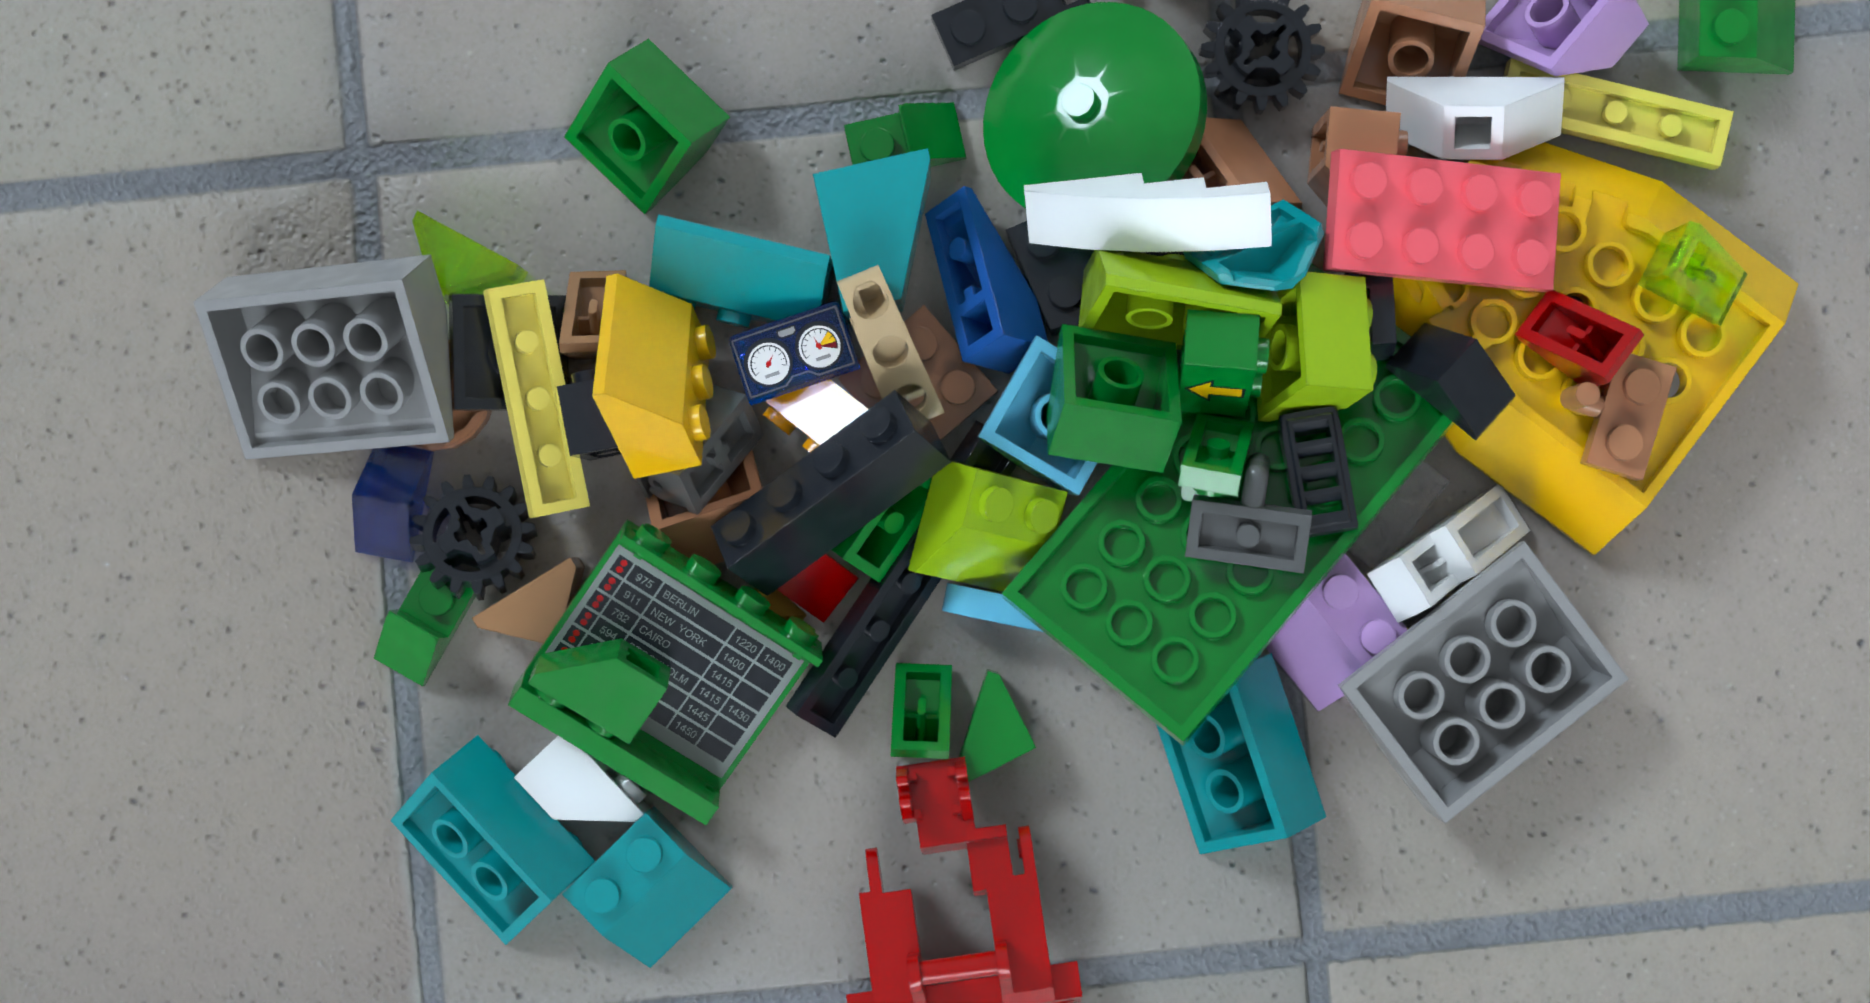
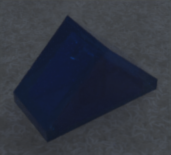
M408 446L372 449L352 493L355 552L406 562L414 561L415 551H413L410 545L409 538L418 535L419 530L415 528L411 520L413 515H422L423 498L427 493L434 451Z

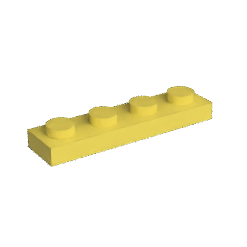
M1513 58L1506 62L1503 77H1564L1561 133L1710 170L1721 167L1734 111L1579 73L1553 76Z
M542 279L486 289L483 291L529 518L589 507L590 503L581 459L570 456L557 390V386L566 384L545 281Z

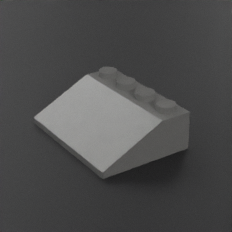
M431 254L226 277L193 302L245 460L450 442L454 438L447 310Z
M1520 541L1338 684V687L1393 768L1426 811L1446 824L1629 679L1526 542Z

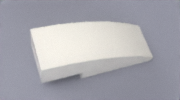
M1496 484L1410 541L1368 572L1367 575L1399 623L1432 607L1457 585L1478 575L1531 530L1504 488Z

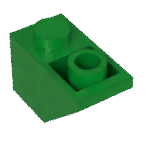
M620 638L543 653L534 664L528 684L533 686L537 695L551 706L560 709L568 707L583 716L588 726L601 736L610 739L616 736L630 744L666 692L671 668Z

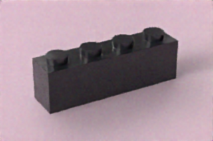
M894 390L714 523L711 529L727 568L768 596L951 463V460L932 422Z

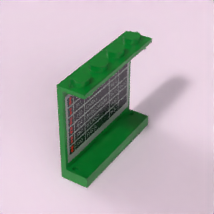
M627 519L515 683L508 706L704 825H707L719 808L720 789L809 663L816 667H819L822 663V642L817 639L819 635L815 633L816 630L805 621L794 616L786 620L770 610V602L756 590L745 585L737 589L721 579V571L707 559L696 554H692L688 558L670 546L672 544L671 539L658 528L648 523L642 524L639 527ZM622 638L671 668L668 688L631 743L628 744L616 736L610 739L596 733L588 726L583 716L568 707L563 709L556 708L542 700L537 695L535 688L528 684L534 664L539 656L543 653Z

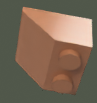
M1362 0L1345 62L1339 94L1386 105L1387 76L1466 77L1485 28L1486 0Z

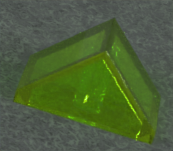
M418 210L412 219L422 255L431 254L446 305L449 304L448 296L451 294H483V291L489 288L518 284L524 281L528 272L509 259Z
M1689 221L1664 233L1638 285L1711 323L1721 326L1747 273L1700 223Z

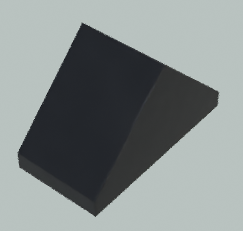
M1425 322L1387 362L1385 367L1475 440L1485 432L1516 396L1476 338Z

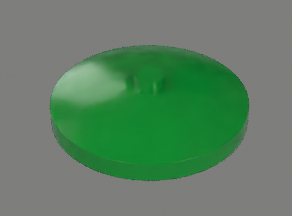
M1097 2L1062 11L1043 21L1025 35L1010 51L995 75L988 93L983 117L984 146L991 169L1003 189L1024 209H1026L1024 185L1142 173L1144 183L1181 180L1197 154L1205 130L1208 99L1203 72L1192 50L1175 29L1154 13L1143 8L1125 3Z

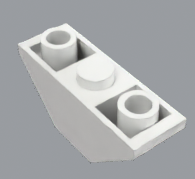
M1387 76L1386 111L1401 113L1399 130L1408 132L1409 145L1440 159L1503 160L1561 135L1565 81L1564 77Z

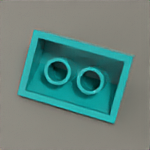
M658 214L655 225L649 287L691 303L694 310L698 306L718 311L717 321L743 328H749L751 319L776 326L826 309L835 274L830 255ZM825 311L773 328L771 333L777 335L776 330L795 324L797 330L795 335L787 337L788 339L795 340L803 326L810 322L823 321Z
M1272 653L1259 656L1184 746L1157 725L1199 854L1286 839L1327 817Z
M477 735L431 772L390 821L500 940L507 945L589 868L595 860L584 849L579 838L567 831L558 820H553L514 778L516 775L507 767L501 754L490 748Z

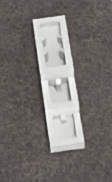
M1142 173L1024 185L1029 243L1088 250L1133 252L1217 251L1272 246L1271 198L1267 182L1206 188L1204 177L1144 183Z

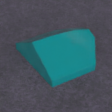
M1283 199L1271 205L1272 246L1217 251H1183L1185 259L1223 285L1270 291L1292 289L1306 276L1323 238L1324 231L1322 223Z

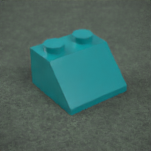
M653 806L562 895L603 937L651 968L733 886Z

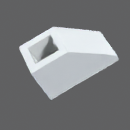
M559 736L514 777L553 820L636 822L650 809L643 800L648 795L645 788L622 774H618L614 769Z

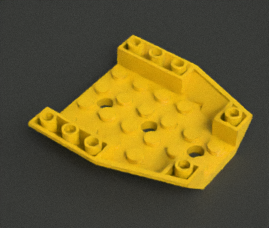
M1546 142L1503 160L1464 159V163L1561 173L1553 290L1566 296H1576L1584 304L1641 329L1644 336L1631 354L1677 367L1676 373L1680 381L1679 388L1672 397L1667 398L1643 480L1635 481L1583 465L1580 462L1594 417L1568 410L1560 402L1562 391L1578 384L1515 336V333L1546 292L1393 277L1396 326L1412 336L1425 322L1476 338L1516 395L1514 400L1477 440L1473 439L1454 423L1444 436L1455 452L1588 553L1595 555L1648 507L1785 325L1799 284L1662 181ZM1604 385L1597 386L1599 388L1600 395L1602 393Z

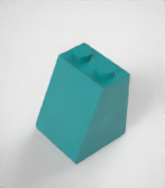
M928 148L813 174L836 280H842L879 265L899 312L904 310L931 181ZM839 289L843 312L848 324H850L849 318L851 316Z

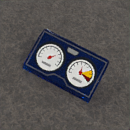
M831 302L733 335L728 340L748 402L751 406L861 369L848 323L837 302Z

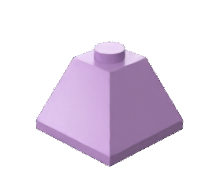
M1499 0L1486 15L1485 28L1478 44L1553 76H1561L1612 68L1649 23L1636 0Z

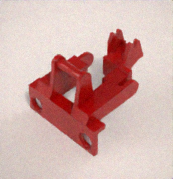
M965 757L896 766V783L902 820L904 824L917 822L922 855L967 849L974 896L987 895L995 950L922 961L911 889L884 893L877 847L865 849L870 892L859 893L872 991L846 994L847 1003L1081 1002L1083 996L1077 961L1050 965L1029 825L1018 827L1019 838L1016 839L1019 859H1022L1024 874L1013 875L1006 824L975 828Z

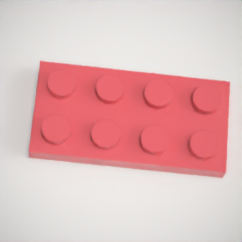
M1348 149L1335 150L1331 152L1323 270L1533 292L1552 291L1554 286L1561 173Z

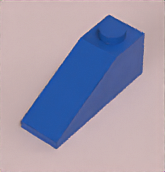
M963 186L925 213L962 361L1010 374L1017 369L1035 336H1039L1047 342L1048 339L1034 293L973 189Z

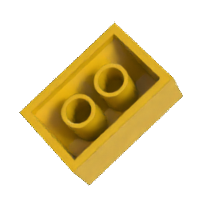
M617 273L606 276L592 397L634 479L701 466L703 440L709 439L711 434L709 417L706 411V399L713 397V383L708 369L709 360L716 357L715 340L709 325L701 326L691 303Z

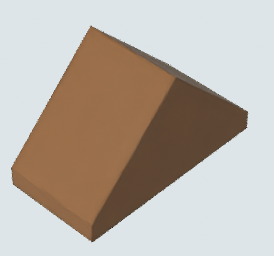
M626 270L570 272L559 339L560 353L572 360L597 359L606 276L618 273L627 277Z
M570 557L475 615L472 619L477 628L543 643L579 591L585 566L579 557Z

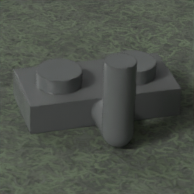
M1254 453L1247 460L1241 501L1194 494L1185 557L1304 574L1312 510L1265 504L1270 459L1264 453Z

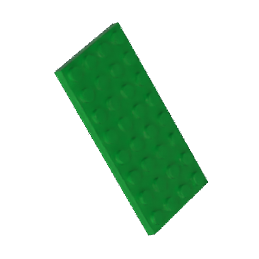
M1311 263L1308 272L1325 273L1313 263ZM1396 326L1397 344L1394 355L1411 337L1398 326ZM1389 360L1376 361L1377 375L1373 391L1350 407L1338 410L1358 530L1310 537L1303 574L1185 557L1192 502L1182 499V486H1178L1181 463L1197 413L1181 412L1182 423L1163 473L1112 465L1002 592V597L1184 746L1443 438L1454 422L1385 368ZM1250 397L1245 417L1209 414L1255 423L1248 458L1254 453L1261 452L1270 459L1265 504L1293 508L1277 430L1278 420L1270 422L1258 421L1257 397ZM1326 433L1296 437L1295 441L1299 443L1326 438ZM1330 454L1299 459L1300 467L1331 462ZM1335 478L1303 483L1304 492L1336 486ZM1335 501L1307 506V510H1312V515L1341 511L1340 502Z

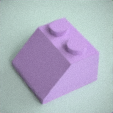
M1345 553L1266 649L1269 653H1272L1276 662L1313 707L1320 711L1345 696L1338 687V684L1408 629L1402 621L1399 623L1396 621L1382 597Z

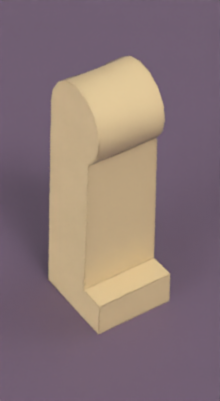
M879 265L837 281L851 316L849 318L881 398L883 399L894 390L908 402L924 395L922 402L915 408L926 418L931 419L945 413Z

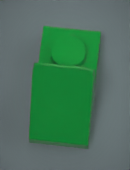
M954 102L904 103L898 105L899 113L844 125L852 165L928 148L931 167L967 158Z
M1197 413L1181 463L1178 486H1182V499L1192 502L1194 494L1240 500L1255 423Z
M435 569L428 572H420L401 607L396 610H389L373 658L421 686H425L476 597L473 589L466 587L460 599L454 598L450 592L451 582L449 581L437 590L429 580Z

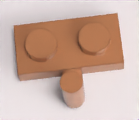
M1630 354L1608 384H1604L1601 395L1599 388L1591 382L1581 383L1564 389L1560 395V402L1564 408L1594 417L1580 464L1635 481L1643 480L1677 367Z

